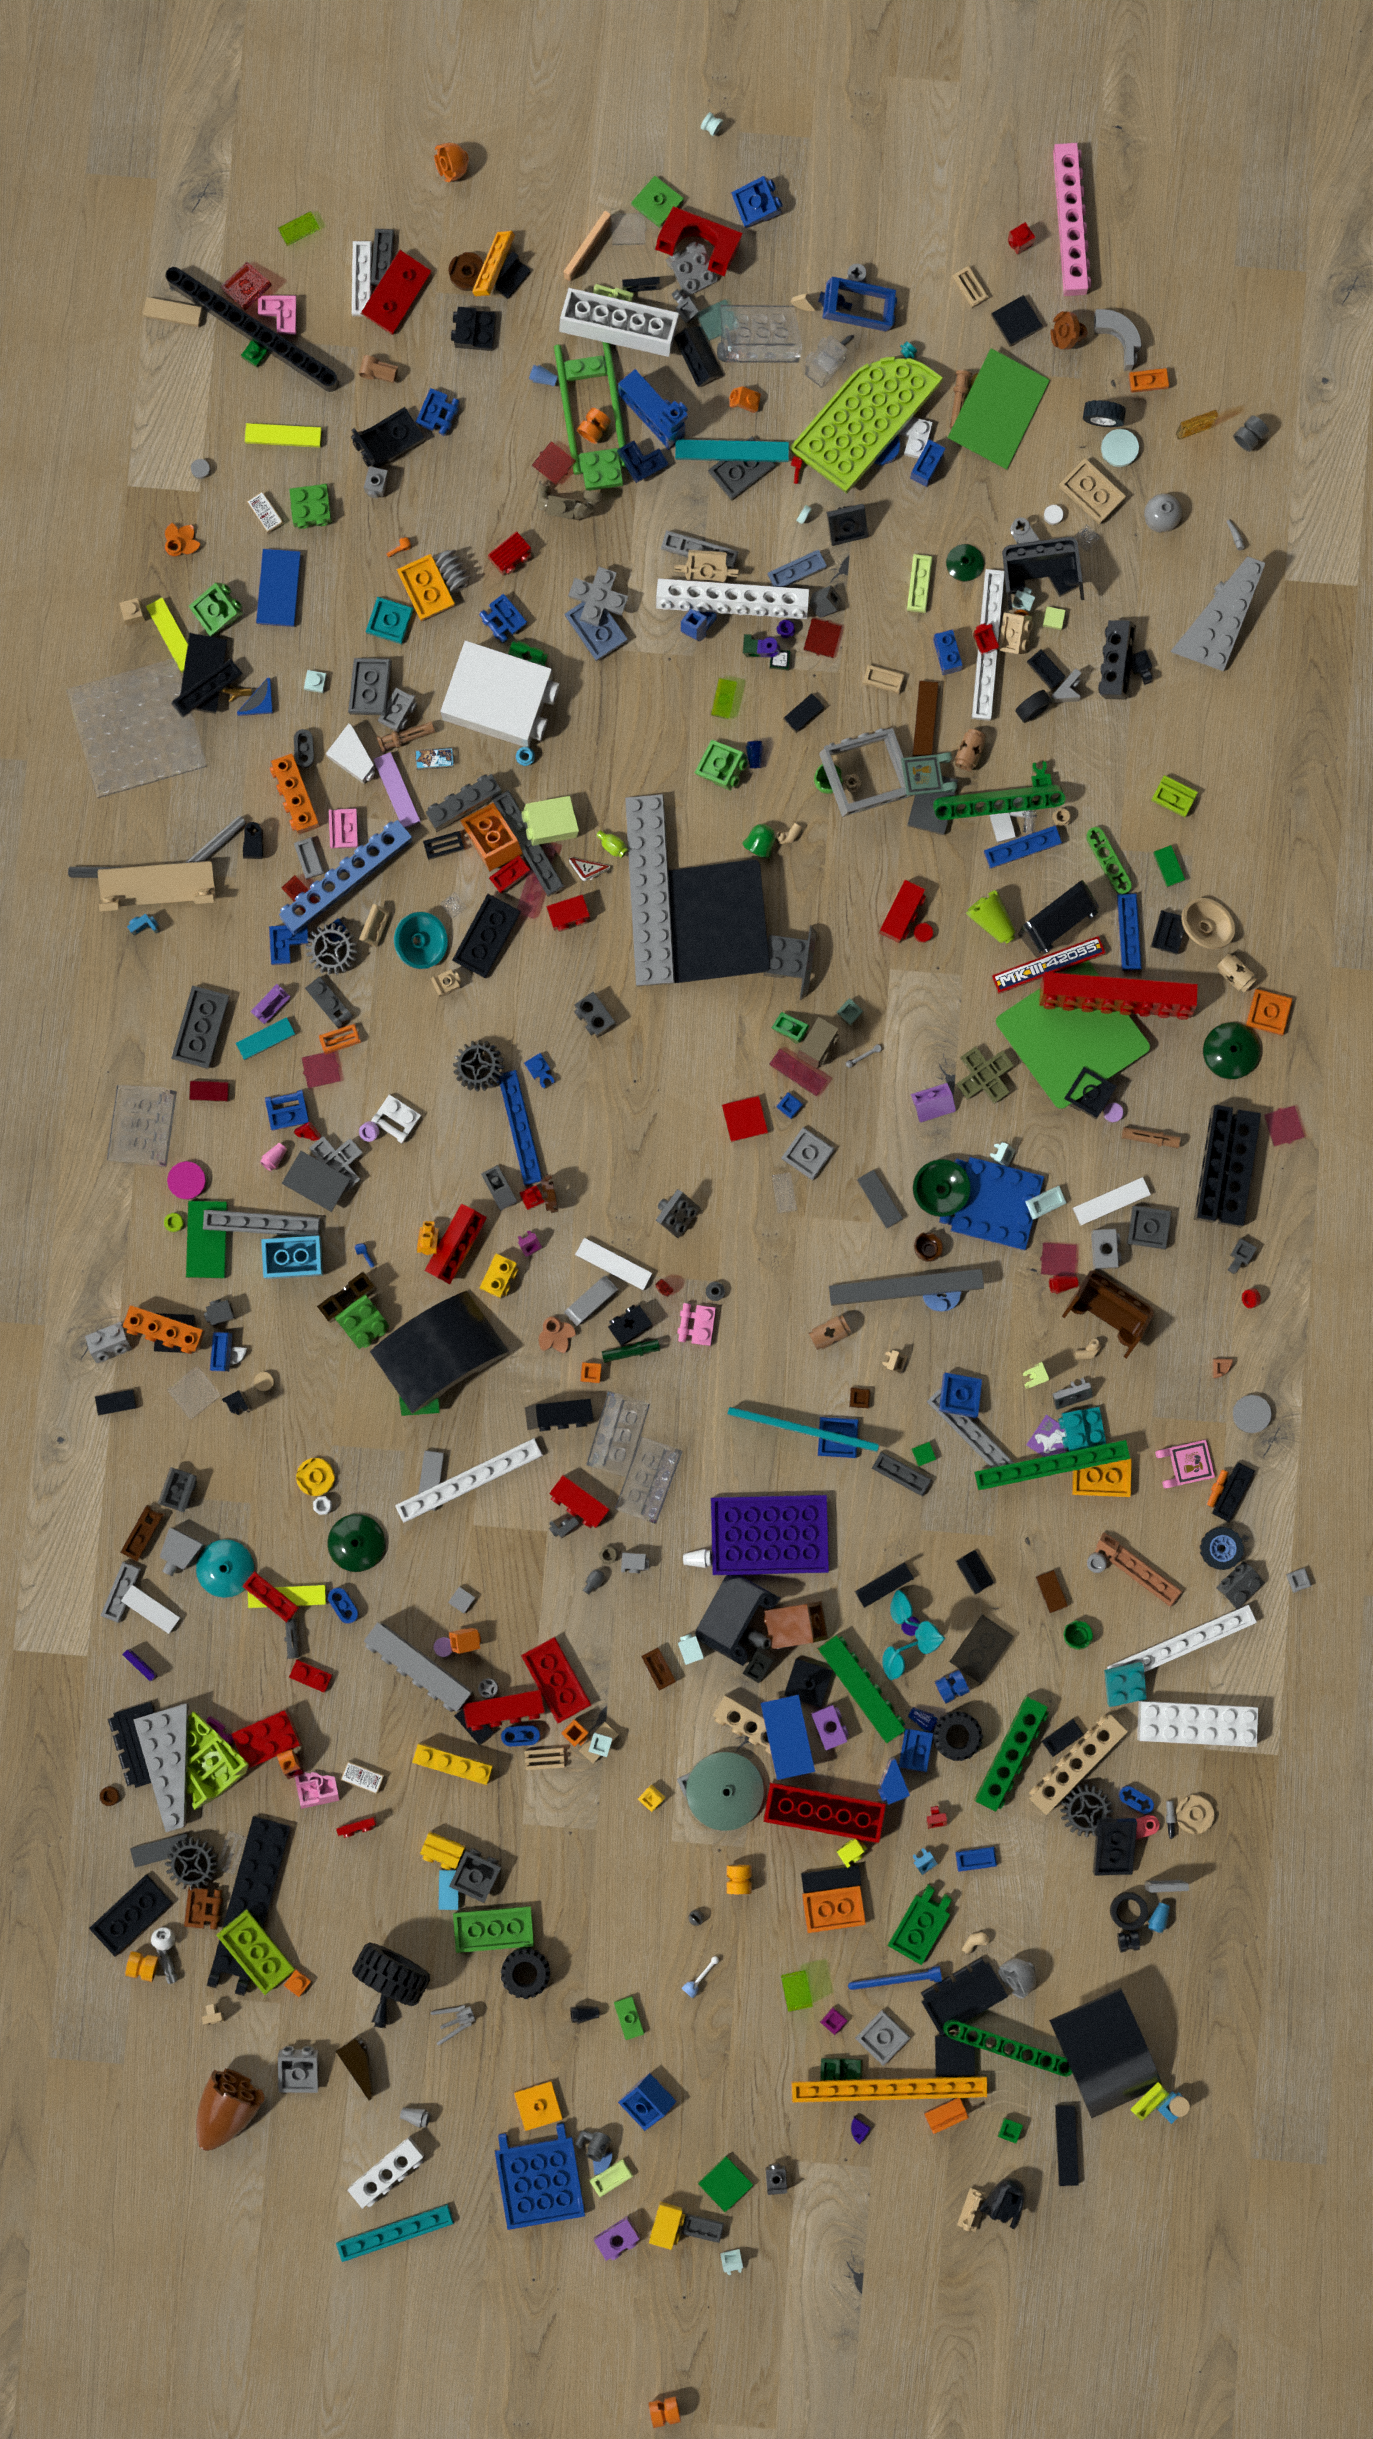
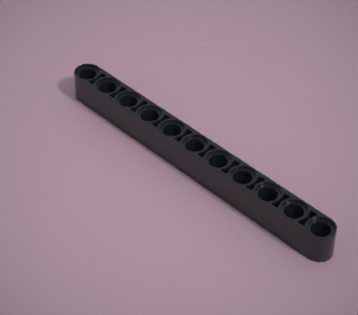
M171 267L166 271L165 277L172 289L199 307H202V309L250 341L252 340L325 391L333 392L338 388L339 381L333 370L181 269ZM175 275L180 276L176 281L171 280ZM188 286H195L194 290L186 291ZM204 296H210L208 301H202ZM220 306L226 307L222 312L217 311ZM236 316L241 317V320L238 322L232 321ZM250 327L257 328L254 332H248ZM266 337L272 338L268 343L263 342ZM282 347L288 348L284 353L278 352ZM298 357L303 358L301 363H295L294 360ZM312 368L319 369L315 374L309 372ZM327 378H333L334 382H332L331 384L325 383V380Z

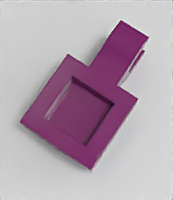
M209 1716L206 1723L229 1745H232L234 1742L232 1735L224 1732L226 1726L212 1716Z

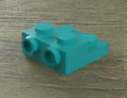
M1099 1407L1062 1413L1061 1418H1058L1060 1429H1064L1065 1437H1062L1063 1447L1067 1448L1068 1452L1106 1444Z

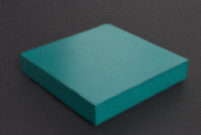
M377 596L365 632L402 645L414 609Z

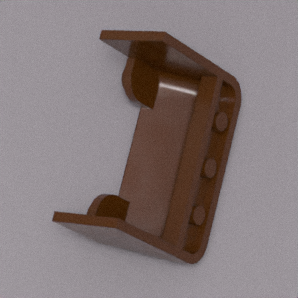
M1091 1270L1070 1300L1062 1317L1065 1318L1070 1310L1080 1315L1085 1314L1088 1310L1119 1331L1117 1334L1119 1342L1128 1347L1123 1356L1127 1359L1143 1337L1154 1315V1310L1149 1304L1098 1271Z

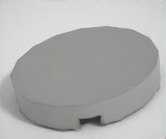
M1244 1396L1233 1407V1421L1243 1432H1260L1267 1427L1271 1420L1270 1406L1260 1396Z

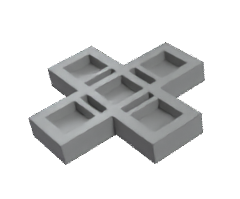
M598 567L593 584L574 578L568 597L585 603L580 621L598 627L604 610L622 616L628 596L611 590L617 575L616 572Z
M324 1136L309 1147L310 1151L320 1162L351 1179L345 1192L361 1181L349 1167L352 1162L363 1154L351 1138L337 1150L331 1146Z

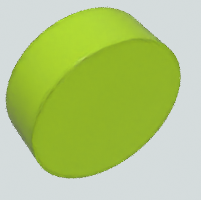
M170 1213L164 1219V1226L170 1232H178L183 1228L184 1220L181 1215Z

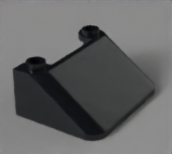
M726 1575L696 1629V1638L703 1644L744 1666L748 1654L744 1647L738 1645L739 1640L758 1606L761 1605L767 1609L774 1608L781 1597L741 1575Z

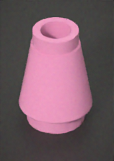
M278 1143L261 1157L260 1163L269 1171L276 1169L287 1149L281 1143Z

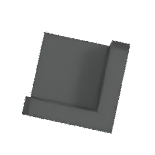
M830 585L814 592L809 606L821 618L837 611L841 598Z

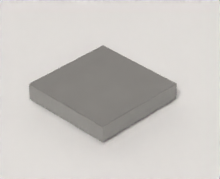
M803 1127L781 1159L813 1181L834 1151V1148Z
M1184 1880L1146 1881L1145 1889L1150 1893L1189 1891V1884Z
M881 2010L855 2039L884 2066L910 2039V2036Z

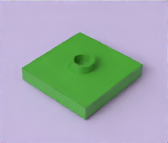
M654 176L631 202V206L660 228L665 223L672 207L678 208L684 201V198Z

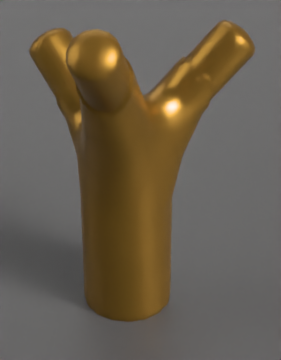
M231 685L227 686L229 689L222 690V692L233 694L229 699L230 702L239 696L252 695L251 689H240Z

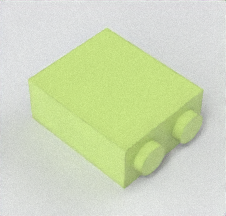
M570 796L525 804L524 811H522L523 822L527 823L528 829H526L528 840H531L532 846L577 838L579 830Z

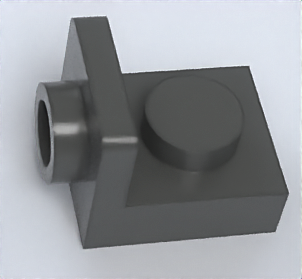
M568 1517L560 1524L562 1527L559 1529L553 1521H550L551 1527L549 1530L555 1537L559 1535L563 1538L580 1523L575 1517L572 1519Z

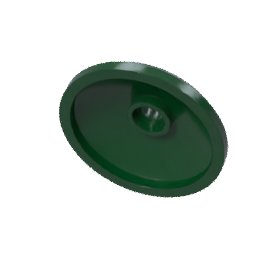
M1234 1022L1223 1023L1212 1029L1205 1038L1203 1058L1207 1067L1215 1075L1224 1079H1239L1248 1075L1256 1067L1260 1058V1044L1256 1035L1248 1027ZM1235 1046L1237 1051L1232 1052L1230 1047Z
M945 1159L933 1160L925 1164L917 1172L913 1181V1195L919 1207L926 1213L937 1217H947L960 1211L967 1203L970 1196V1181L965 1170L957 1163ZM940 1187H945L946 1191L944 1193H940L938 1189Z
M351 1514L338 1520L331 1528L327 1540V1547L332 1560L340 1568L350 1572H362L375 1566L382 1558L386 1544L385 1535L380 1525L374 1519L362 1514ZM354 1539H357L359 1542L357 1547L352 1545Z

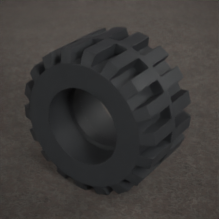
M949 1712L936 1722L935 1729H933V1741L937 1750L944 1757L953 1761H965V1759L972 1758L979 1751L978 1749L981 1747L983 1739L982 1728L975 1718L965 1712ZM956 1724L963 1725L969 1732L968 1742L960 1748L951 1746L946 1738L948 1729Z
M522 1947L512 1951L506 1957L501 1968L503 1986L509 1991V1994L515 1995L516 1998L528 1999L536 1997L546 1988L550 1978L549 1962L546 1960V1957L539 1950H533L531 1947ZM529 1962L536 1967L537 1977L534 1982L522 1984L516 1980L514 1970L519 1963Z

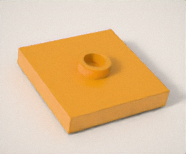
M552 2081L514 2092L525 2131L563 2120Z

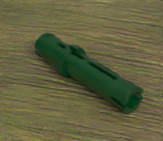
M658 1339L642 1343L639 1341L637 1344L602 1351L604 1363L638 1355L641 1357L647 1353L660 1351Z

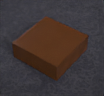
M851 1388L849 1407L869 1409L870 1389Z

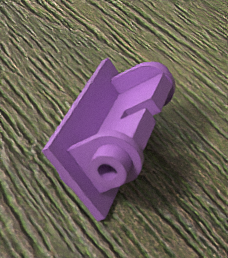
M276 984L250 1012L265 1025L290 996Z

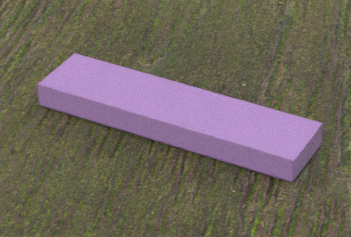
M391 752L373 759L402 826L407 828L419 823L420 819Z

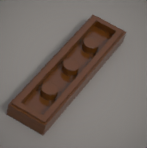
M919 681L912 754L915 757L932 755L938 682Z

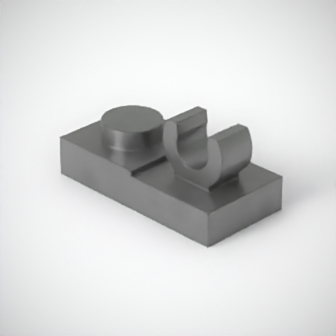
M1081 1378V1385L1076 1386L1072 1381L1071 1388L1061 1389L1052 1394L1056 1410L1093 1398L1090 1383H1085L1083 1378Z

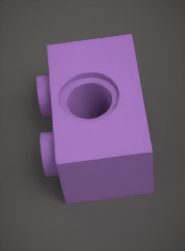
M833 1705L811 1713L825 1750L847 1742L846 1737L849 1734L845 1725L841 1727L839 1719L842 1716L838 1707L834 1708ZM829 1721L836 1723V1729L833 1732H828L825 1728Z
M628 2216L594 2237V2242L606 2261L610 2258L612 2261L622 2255L621 2251L626 2248L628 2250L632 2249L638 2244L637 2241L640 2240V2235ZM619 2235L623 2238V2242L615 2244L612 2241L613 2237Z

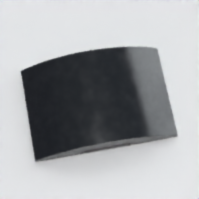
M464 1291L412 1318L383 1339L370 1353L413 1414L445 1394L446 1390L475 1372H480L507 1355L509 1350L469 1293Z
M1121 1988L1049 2020L1091 2119L1146 2094L1157 2082L1162 2085L1149 2049Z

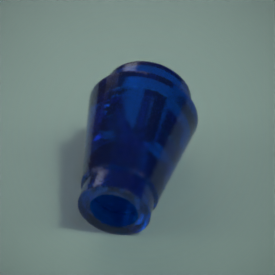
M748 741L745 748L750 768H761L764 750L762 741Z
M914 1707L908 1715V1718L922 1729L930 1732L938 1720L935 1714Z

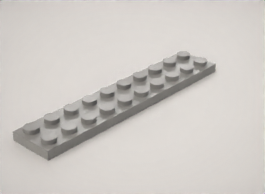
M664 795L625 798L636 986L674 984Z

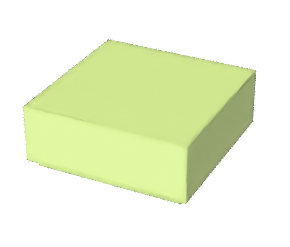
M1046 607L1043 627L1061 630L1065 610Z

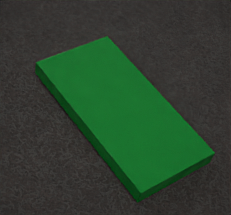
M188 1201L186 1278L225 1279L226 1231L203 1230L204 1210L227 1211V1202Z

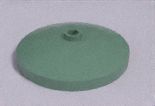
M717 1752L704 1757L694 1766L686 1784V1799L693 1815L704 1825L720 1831L738 1829L749 1823L758 1813L764 1796L763 1781L757 1768L745 1757L732 1752ZM726 1788L729 1789V1795L727 1796L723 1795V1790Z

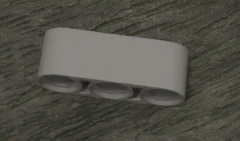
M605 1275L568 1307L564 1313L578 1326L618 1291V1288Z

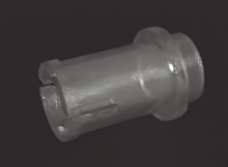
M1036 810L1024 811L1022 813L1024 816L1023 832L1026 834L1035 833V817L1038 814Z

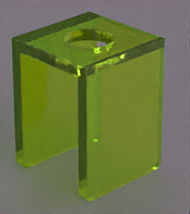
M802 1970L781 1975L788 2012L813 2007L806 1971Z

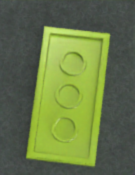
M247 1909L216 1934L264 1995L295 1970Z

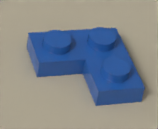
M286 925L269 926L271 965L291 964L290 945L309 944V941H307L309 938L308 925L295 936Z

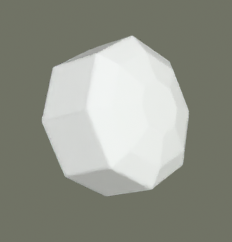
M326 1496L318 1497L313 1502V1509L319 1515L328 1514L332 1510V1501Z

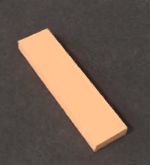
M607 211L603 212L564 270V278L568 281L572 280L610 224L611 215Z

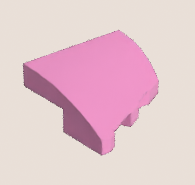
M304 1772V1774L295 1777L301 1809L339 1801L335 1777L321 1776L315 1772H311V1774Z

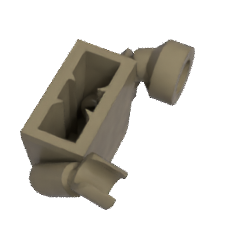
M540 480L537 488V506L540 510L545 511V515L578 521L588 517L594 511L593 508L602 501L603 493L585 490L583 498L586 500V503L577 500L547 495L550 486L549 482H547V485H543Z

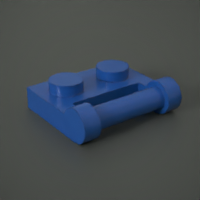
M303 1090L271 1098V1096L265 1097L271 1131L303 1125L309 1122ZM299 1101V1105L273 1110V1105Z

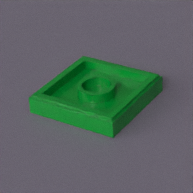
M725 2156L698 2182V2185L726 2212L753 2186V2183Z

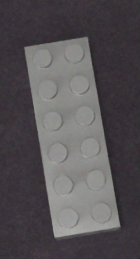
M377 1622L364 1640L367 1643L365 1647L373 1653H380L382 1655L381 1659L388 1665L393 1663L398 1667L396 1669L397 1672L404 1677L409 1675L413 1678L412 1683L420 1689L426 1688L429 1691L427 1694L434 1700H442L444 1702L443 1706L450 1712L454 1710L456 1712L459 1711L473 1692L382 1622Z

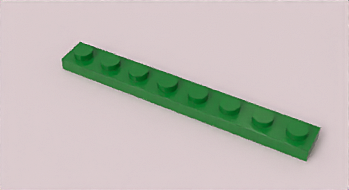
M1123 1440L975 1471L974 1474L979 1491L1130 1459L1127 1441Z

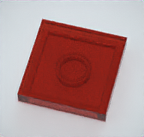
M246 262L220 288L246 311L272 284L251 264Z

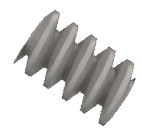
M455 549L444 551L434 558V560H437L436 565L441 567L440 572L444 574L443 578L448 580L447 585L451 587L450 591L452 593L464 589L468 585L467 581L470 579V576H463L467 572L466 569L460 570L463 563H456L460 557H453L456 553Z

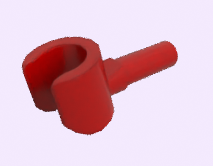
M793 456L790 466L796 467L794 484H798L802 459Z

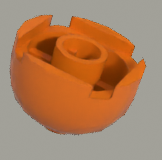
M450 142L435 147V150H437V154L434 155L436 168L440 176L444 174L446 178L444 181L452 182L461 178L466 173L469 157L467 152L458 144Z

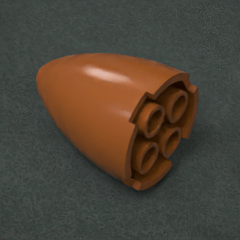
M225 2068L224 2072L215 2069L204 2088L196 2119L197 2142L202 2150H214L232 2140L249 2124L264 2102L263 2091L261 2089L257 2090L250 2084L251 2079L237 2071Z

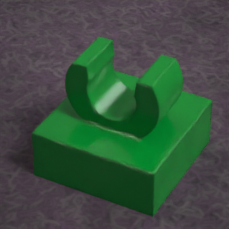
M251 340L241 354V358L257 368L268 352Z

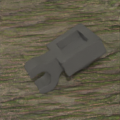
M676 289L672 293L673 298L679 304L675 309L685 324L690 323L702 312L692 296L686 298L682 289Z
M1240 1238L1230 1254L1235 1259L1229 1266L1228 1271L1235 1274L1241 1263L1247 1265L1257 1248Z

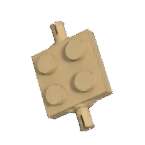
M689 550L686 565L674 564V572L685 573L686 581L724 583L727 576L738 577L739 569H727L726 552Z

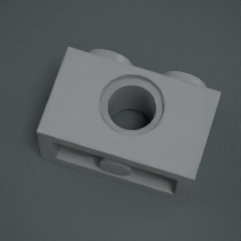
M1116 1229L1092 1230L1093 1270L1118 1268V1264H1121V1253L1117 1252V1245H1120V1234L1116 1233ZM1104 1244H1108L1111 1247L1110 1254L1102 1252Z

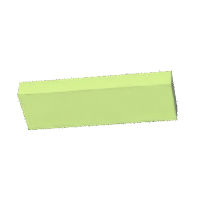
M913 555L907 611L926 613L932 556Z

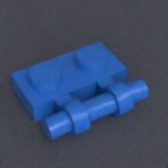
M430 388L417 417L416 424L434 431L437 424L441 426L439 434L445 436L452 426L451 421L454 415L459 410L458 405L460 401L453 398L452 403L449 404L446 402L448 395ZM443 409L448 411L445 419L439 418Z
M504 593L489 604L492 610L489 615L485 610L479 613L484 625L488 626L493 631V636L502 643L508 640L504 634L507 630L514 635L527 625V621ZM498 617L503 623L501 627H498L493 621L495 618Z

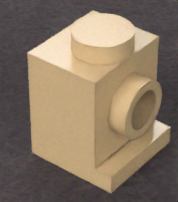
M452 969L430 978L439 998L460 989L458 983L462 982L458 973H453ZM446 978L450 979V983L448 985H445L443 983L444 979Z

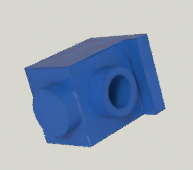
M674 401L662 413L658 414V421L672 434L688 419V414L686 413L688 409L683 403L680 402L678 404ZM676 411L678 415L672 416L671 413Z

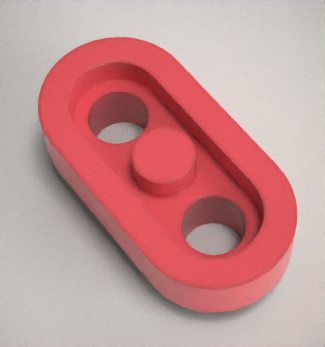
M1144 1815L1135 1818L1137 1820L1136 1840L1155 1834L1158 1831L1159 1821L1155 1816ZM1149 1821L1153 1823V1827L1150 1829L1146 1826Z

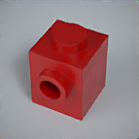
M1026 222L1009 232L1008 244L1015 250L1017 255L1034 245L1035 236Z

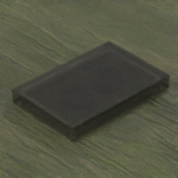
M981 1614L949 1662L982 1684L1014 1636Z

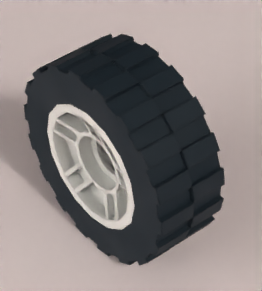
M1102 400L1088 401L1084 406L1083 421L1101 427H1119L1124 425L1126 408L1115 402Z

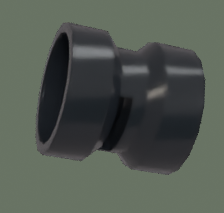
M1131 1931L1129 1934L1117 1933L1120 1953L1127 1952L1130 1949L1133 1951L1140 1950L1137 1931Z

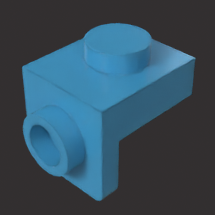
M147 914L140 918L139 916L133 918L129 922L130 925L127 926L133 935H136L147 926H150L155 934L159 932L156 928L159 926L153 916L149 918Z

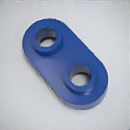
M342 1588L332 1589L329 1592L328 1601L339 1619L347 1624L356 1621L358 1609L347 1592ZM336 1594H341L342 1599L340 1601L335 1599ZM347 1610L352 1611L351 1617H346L345 1612Z
M532 1725L507 1727L501 1733L502 1742L510 1747L534 1745L540 1738L538 1728ZM529 1731L534 1733V1737L532 1739H529L527 1737V1733ZM508 1733H513L515 1738L509 1740L507 1737Z

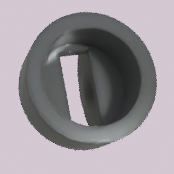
M700 1910L691 1911L689 1922L694 1926L701 1925L704 1921V1914ZM693 1914L701 1920L699 1923L692 1917Z

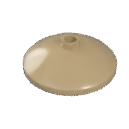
M1197 898L1190 901L1184 907L1182 924L1186 933L1194 942L1209 949H1220L1231 942L1235 934L1234 921L1221 904L1208 898Z

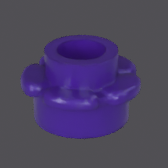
M790 620L780 621L779 626H777V633L782 638L793 636L795 633L794 623Z

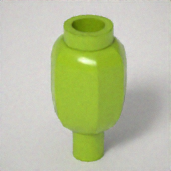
M601 830L596 834L602 840L603 848L612 856L623 858L628 852L626 844L617 836L605 834Z

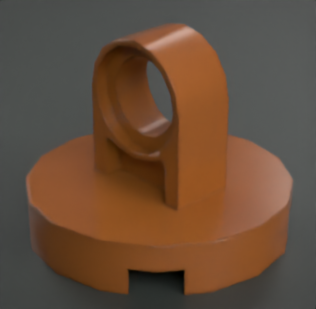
M1066 311L1056 315L1053 320L1055 322L1054 329H1051L1050 332L1053 345L1063 350L1073 348L1076 342H1080L1088 335L1086 326L1079 322L1077 316L1073 312Z

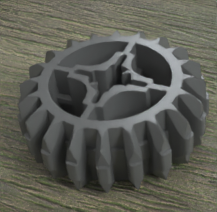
M478 1040L477 1045L474 1041H471V1047L464 1044L465 1050L458 1049L461 1055L455 1056L458 1062L453 1063V1066L457 1068L453 1071L455 1075H458L457 1081H462L461 1085L463 1087L467 1086V1089L470 1091L474 1088L476 1092H479L480 1087L483 1091H486V1085L493 1088L492 1082H499L496 1078L497 1075L503 1076V1073L499 1070L505 1068L504 1065L500 1064L504 1061V1058L499 1057L501 1052L499 1050L496 1051L497 1047L495 1045L490 1046L488 1041L484 1045L481 1040ZM483 1052L490 1054L492 1063L484 1060ZM474 1054V1058L470 1061H467L468 1058ZM480 1062L482 1064L481 1068H475L476 1065H478V1063ZM465 1068L473 1070L474 1080L467 1077ZM490 1071V1073L485 1078H483L484 1073Z
M1088 1784L1084 1785V1790H1082L1080 1785H1077L1078 1792L1072 1789L1070 1792L1073 1795L1071 1797L1068 1794L1065 1796V1798L1069 1799L1068 1802L1061 1801V1804L1066 1806V1809H1060V1812L1066 1813L1061 1819H1068L1069 1821L1065 1823V1827L1073 1825L1070 1832L1074 1833L1078 1829V1836H1081L1083 1831L1085 1837H1089V1831H1091L1093 1836H1096L1097 1822L1094 1824L1093 1815L1102 1809L1100 1819H1112V1817L1107 1816V1813H1113V1809H1107V1806L1112 1805V1802H1105L1109 1796L1105 1794L1101 1797L1103 1790L1099 1789L1095 1792V1785H1092L1091 1790H1089ZM1085 1795L1095 1796L1100 1803L1090 1805ZM1079 1797L1080 1807L1071 1812L1072 1804ZM1085 1805L1088 1808H1092L1088 1816L1085 1813H1081ZM1084 1817L1088 1827L1076 1824L1073 1818Z
M190 1837L189 1843H187L186 1838H183L182 1846L178 1841L175 1843L177 1850L174 1847L170 1848V1852L173 1855L167 1854L166 1858L171 1861L166 1862L165 1866L171 1868L166 1873L174 1874L170 1877L171 1881L175 1878L178 1879L175 1884L176 1886L182 1882L184 1883L182 1889H186L187 1884H190V1890H194V1884L197 1885L198 1889H201V1882L204 1885H208L207 1878L213 1880L214 1876L210 1872H217L218 1869L212 1866L218 1865L219 1862L212 1860L217 1857V1853L210 1854L214 1847L211 1846L207 1849L208 1841L201 1845V1838H198L196 1843H194L193 1837ZM188 1848L197 1849L194 1855L183 1854L181 1851ZM202 1853L207 1859V1870L203 1868L204 1866L199 1861ZM197 1856L195 1860L196 1862L194 1864L196 1867H190L189 1870L186 1871L189 1865V1861L187 1860H194V1858ZM177 1857L184 1864L182 1873L179 1872L176 1865ZM190 1872L202 1874L201 1877L194 1879L186 1877Z

